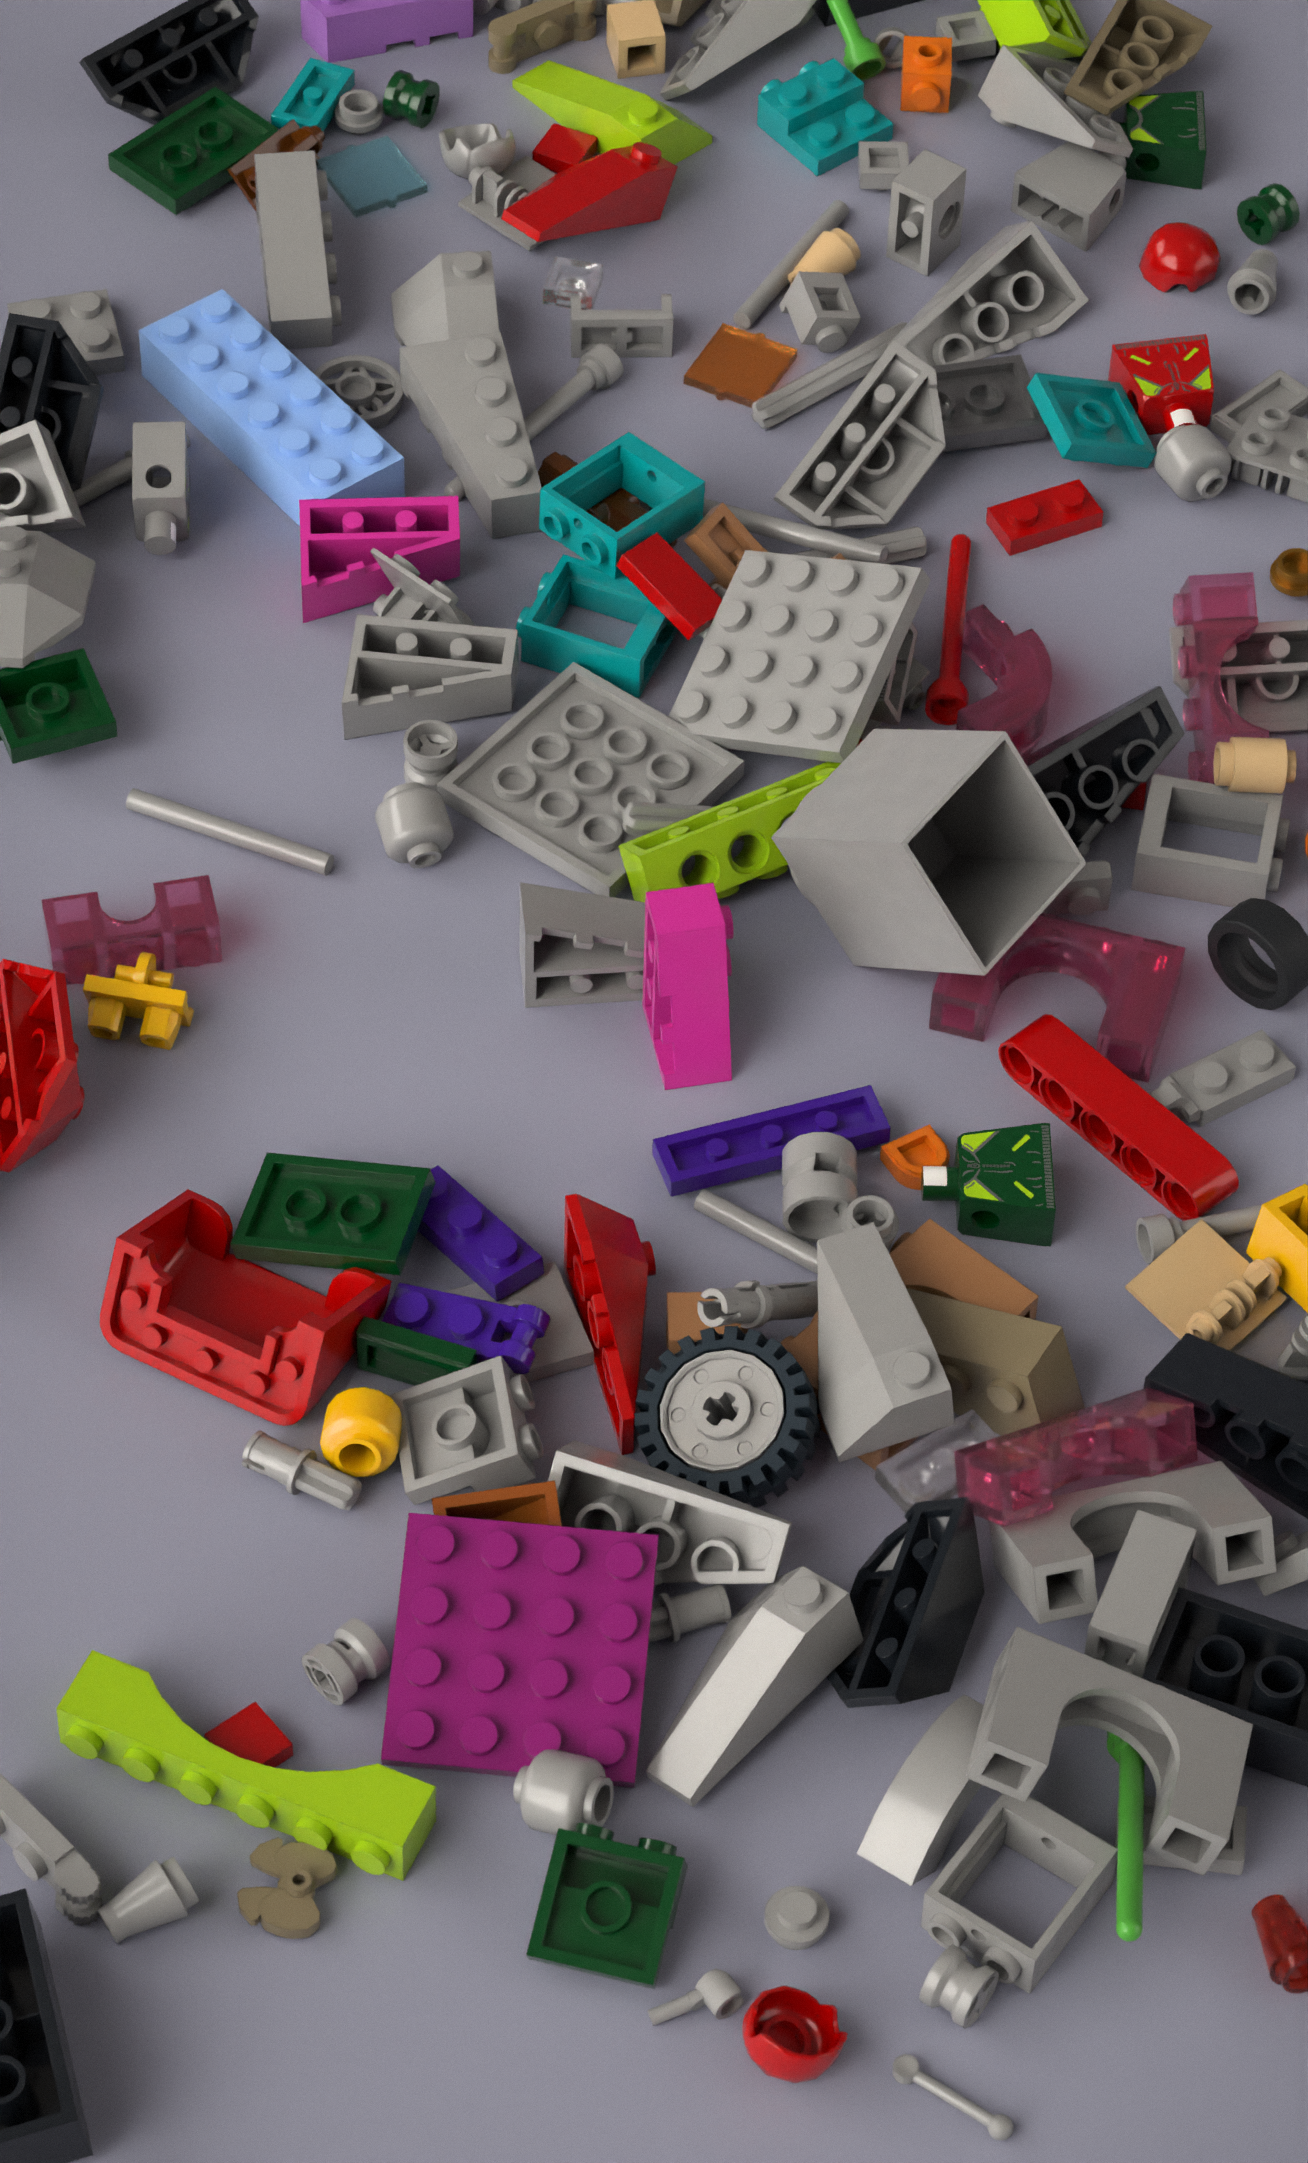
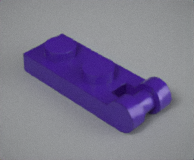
M399 1282L382 1322L477 1350V1364L502 1356L513 1373L527 1374L536 1357L535 1352L532 1350L537 1338H543L551 1318L542 1309L529 1304L513 1307ZM505 1332L512 1333L510 1340H504L501 1343Z

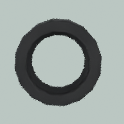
M1250 898L1236 905L1213 925L1208 934V953L1211 962L1224 984L1243 1001L1256 1008L1274 1010L1286 1005L1308 986V935L1300 923L1284 908L1269 900ZM1249 939L1257 943L1266 952L1274 964L1275 970L1269 967L1257 955Z

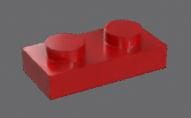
M1080 479L988 507L986 524L1009 556L1102 527L1103 520L1102 509Z

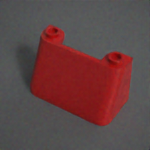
M187 1189L116 1238L100 1312L102 1334L112 1347L123 1354L272 1423L283 1426L293 1425L315 1408L357 1350L356 1331L363 1317L366 1316L376 1320L381 1317L387 1304L392 1281L366 1269L358 1267L347 1268L333 1278L327 1296H324L245 1259H237L234 1254L229 1252L230 1243L233 1238V1225L228 1213L215 1201Z

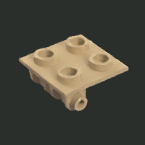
M1203 1219L1198 1221L1125 1286L1128 1292L1179 1339L1186 1333H1189L1229 1351L1235 1348L1288 1299L1277 1289L1282 1269L1274 1259L1266 1257L1264 1260L1255 1259L1249 1263Z

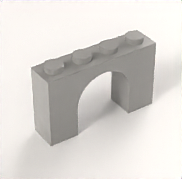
M1222 1461L988 1510L994 1567L1038 1624L1095 1612L1098 1600L1093 1559L1121 1550L1137 1510L1156 1516H1169L1185 1526L1197 1529L1192 1558L1200 1564L1217 1585L1277 1573L1272 1515Z
M1017 1627L994 1665L965 1778L1025 1802L1049 1764L1058 1729L1084 1725L1108 1731L1123 1739L1141 1755L1154 1778L1156 1801L1144 1852L1205 1876L1230 1837L1253 1724L1176 1693L1164 1686L1118 1669L1104 1661L1094 1659L1053 1642L1046 1637Z

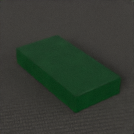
M366 1316L363 1317L356 1331L357 1368L413 1386L477 1364V1350Z

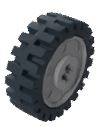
M725 1326L724 1334H718L713 1327L700 1330L701 1340L694 1342L690 1335L677 1341L681 1350L673 1354L667 1349L658 1357L662 1364L659 1371L650 1367L644 1377L648 1385L647 1391L639 1389L636 1400L640 1409V1413H635V1427L640 1435L637 1436V1439L650 1466L740 1502H749L753 1507L758 1508L767 1504L765 1495L774 1492L777 1497H780L789 1489L785 1482L790 1477L798 1481L805 1472L802 1464L803 1460L808 1459L812 1461L817 1449L813 1438L820 1437L821 1428L817 1414H820L818 1400L803 1368L793 1355L774 1338L771 1337L767 1340L762 1332L750 1328L747 1334H744L738 1326Z

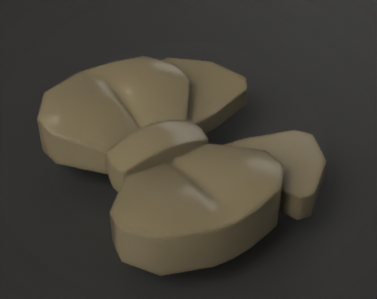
M275 1838L259 1844L249 1855L251 1865L267 1875L278 1878L277 1888L262 1886L240 1889L237 1892L239 1912L251 1926H256L260 1922L264 1930L276 1936L288 1939L309 1938L320 1928V1911L313 1900L315 1888L333 1881L337 1875V1865L333 1854L305 1842H289L283 1846V1839Z

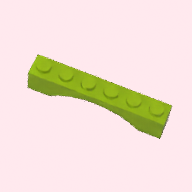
M94 1650L87 1657L56 1708L60 1743L65 1744L76 1755L86 1759H95L97 1757L122 1767L127 1774L143 1782L154 1780L179 1790L184 1797L200 1805H209L211 1803L236 1813L240 1819L257 1828L271 1827L293 1836L298 1842H305L324 1851L333 1852L352 1860L356 1866L370 1874L382 1875L385 1873L403 1881L437 1820L436 1786L378 1763L348 1770L307 1772L273 1768L240 1758L208 1742L185 1724L163 1699L149 1672Z

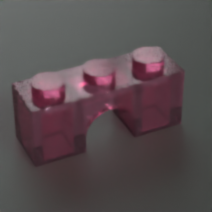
M209 875L153 883L154 908L146 916L132 921H121L108 916L100 906L98 892L41 900L51 969L65 973L66 985L84 984L86 974L115 978L118 964L135 967L138 957L142 952L155 954L156 971L197 967L203 964L222 962L220 923Z

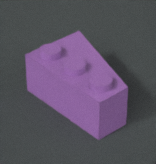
M300 0L302 39L328 63L386 53V45L413 40L415 47L430 45V37L457 32L459 39L473 37V0Z

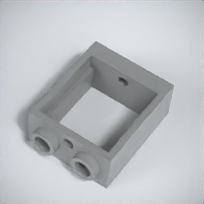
M1152 774L1136 853L1131 890L1228 907H1235L1250 898L1265 900L1267 890L1278 892L1283 859L1273 858L1274 850L1285 852L1290 819L1280 818L1283 795L1229 792L1228 786H1215L1212 783ZM1170 820L1262 836L1257 863L1163 847L1167 822Z
M1137 1510L1089 1623L1085 1655L1104 1661L1111 1666L1142 1678L1178 1588L1187 1589L1197 1529L1185 1526L1169 1516H1156Z
M1002 1793L925 1892L921 1927L927 1930L931 1938L940 1946L947 1949L954 1944L965 1951L967 1956L982 1964V1966L988 1965L998 1971L999 1982L1005 1984L1013 1983L1030 1994L1112 1885L1117 1861V1848L1030 1796L1023 1802ZM1004 1844L1077 1888L1032 1948L958 1904Z

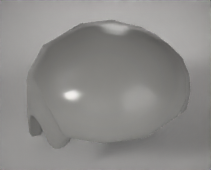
M490 123L457 126L442 130L439 133L441 153L446 167L450 172L464 179H468L471 171L477 166L482 168L489 166L495 170L496 174H499L508 168L514 160L516 144L511 129L506 130V138H502L497 126Z

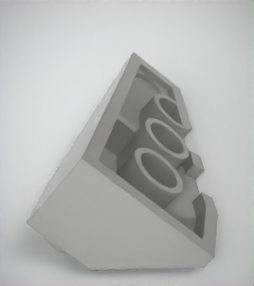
M712 0L705 11V15L710 20L703 27L697 28L690 38V41L696 47L691 48L678 59L660 95L665 100H669L688 93L790 29H799L813 16L815 10L812 6L816 0Z
M874 1222L817 1240L819 1413L839 1463L955 1425L951 1386L933 1342Z
M573 1440L556 1450L548 1481L555 1480L562 1526L659 1535L655 1585L699 1582L700 1584H761L776 1582L792 1522L635 1459Z

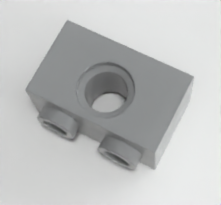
M924 149L892 180L887 258L928 277L960 245L966 168Z

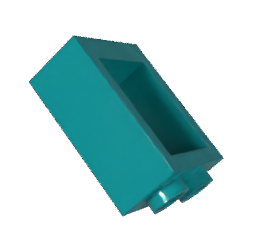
M627 432L540 489L539 529L545 532L551 539L558 541L582 557L588 564L595 566L616 580L624 574L616 566L622 554L656 532L670 544L697 526L703 519L705 481L632 433ZM622 487L653 509L616 532L586 512V510Z
M565 554L562 555L552 573H544L538 586L536 600L531 608L525 606L522 609L516 624L518 637L521 638L522 662L557 673H562L570 664L575 662L637 698L641 696L678 631L624 574L614 580L586 561ZM569 604L637 625L624 649L556 628Z

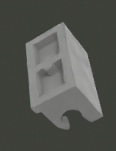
M661 294L662 309L581 310V295H570L571 358H581L596 344L608 346L618 357H672L673 311L671 294Z

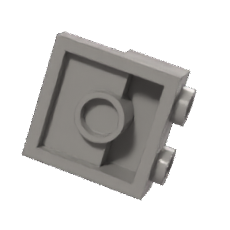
M502 1356L390 1395L400 1408L402 1416V1430L398 1451L405 1494L414 1505L471 1486L475 1492L512 1487L536 1478L533 1461L543 1457V1447L536 1428L532 1423L526 1424L525 1411L535 1407L533 1393L526 1377L523 1374L516 1376Z

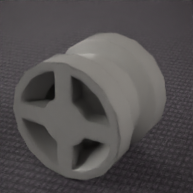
M953 1944L943 1951L929 1971L920 1991L919 2000L931 2008L941 2006L950 2011L952 2020L966 2029L977 2020L988 2004L998 1983L999 1973L988 1965L977 1967L970 1963L965 1951Z

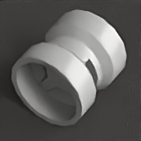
M431 719L419 721L407 729L403 738V751L406 758L404 763L405 782H418L427 788L437 791V784L458 766L456 759L458 737L456 731L447 723Z
M351 1618L335 1631L334 1641H331L329 1644L318 1643L304 1654L302 1665L307 1677L317 1691L327 1701L341 1706L357 1693L358 1684L363 1679L374 1680L390 1667V1657L376 1633L363 1621Z

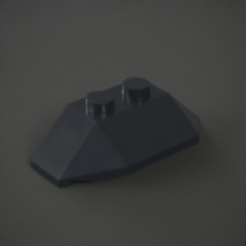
M187 0L82 58L79 63L107 104L155 125L214 87H217L227 95L242 87L251 52L253 33L256 30L259 16L248 0Z
M9 313L0 349V434L30 421L37 420L49 430L71 489L74 492L80 489L104 387L59 321Z
M967 1497L915 1502L904 1515L907 1521L888 1535L859 1569L849 1596L864 1641L827 1676V1679L848 1708L903 1704L950 1692L985 1593L973 1504Z

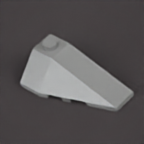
M1006 45L1002 46L978 94V97L992 110L990 116L995 121L1010 128H1015L1017 125L1087 148L1129 158L1133 148L1121 125L1110 119L1112 113L1105 116L1064 94L1068 83L1079 66L1077 63Z
M1030 220L1005 226L962 265L893 340L930 366L981 360L1014 348L1016 345L1054 332L1089 300L1037 226Z
M491 251L440 253L391 294L394 333L401 346L405 345L408 347L499 332Z
M805 1566L777 1577L775 1583H768L730 1619L647 1767L646 1773L648 1778L694 1807L864 1641L849 1593Z

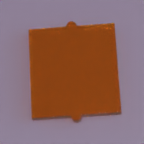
M723 323L685 373L683 383L714 394L717 400L728 399L752 408L753 402L774 390L797 358L798 350L767 339L763 333L753 334Z

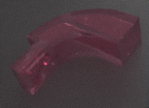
M982 604L966 612L962 650L995 683L998 689L984 699L958 710L956 730L1006 731L1017 751L1024 758L1038 745L1046 728L1052 684L1050 657L1042 640L1032 628L1014 636L1008 624L1003 620H998Z

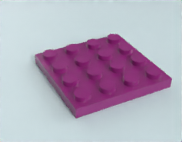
M408 1513L381 1753L382 1765L516 1777L519 1770L525 1765L529 1766L534 1757L545 1749H557L592 1757L602 1765L606 1777L610 1778L613 1786L635 1788L659 1535Z

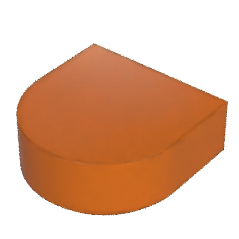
M930 1124L882 1145L880 1148V1160L901 1185L910 1189L921 1190L922 1166H949V1150Z

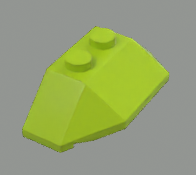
M977 0L981 7L980 10L983 11L995 35L996 45L1000 50L1003 45L1058 59L1085 56L1092 44L1070 0Z

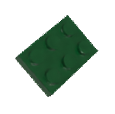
M214 87L109 153V170L175 215H178L231 181L233 178L228 169L279 129L217 87Z
M267 1152L230 1244L237 1259L341 1270L358 1267L373 1273L401 1276L434 1189L435 1180L430 1168Z

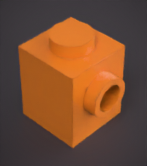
M904 36L900 111L948 113L952 76V38Z

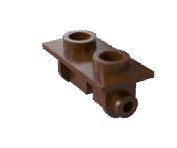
M292 119L228 169V172L256 211L254 154L314 150L317 164L321 160L317 153L322 150L325 135L317 126L299 128L295 120Z

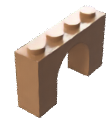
M930 1218L914 1233L906 1232L901 1235L889 1252L906 1289L930 1293L1036 1320L1039 1298L1037 1294ZM817 1311L811 1323L796 1337L792 1335L786 1337L780 1343L803 1368L818 1400ZM817 1414L821 1424L820 1430L828 1435L821 1415ZM918 1437L858 1456V1458L880 1473Z

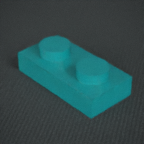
M310 58L271 114V124L280 129L294 119L299 128L317 126L324 132L335 115L334 111L340 97L344 93L351 91L355 85L354 69Z

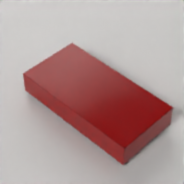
M657 532L622 554L616 565L688 640L710 627L723 599Z

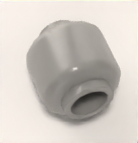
M1198 424L1176 426L1164 434L1157 445L1155 469L1163 481L1182 500L1193 502L1215 497L1226 486L1227 477L1231 471L1232 458L1229 452L1204 426Z
M418 782L404 783L390 789L385 793L384 801L379 804L375 812L376 823L387 856L398 863H409L412 868H425L437 863L442 857L441 853L450 846L454 838L453 828L442 795Z
M545 1749L534 1757L529 1766L525 1765L519 1770L515 1779L513 1794L515 1801L520 1804L523 1820L531 1829L557 1835L558 1828L575 1832L577 1823L603 1826L612 1808L614 1788L612 1781L606 1777L605 1770L598 1760L557 1749Z

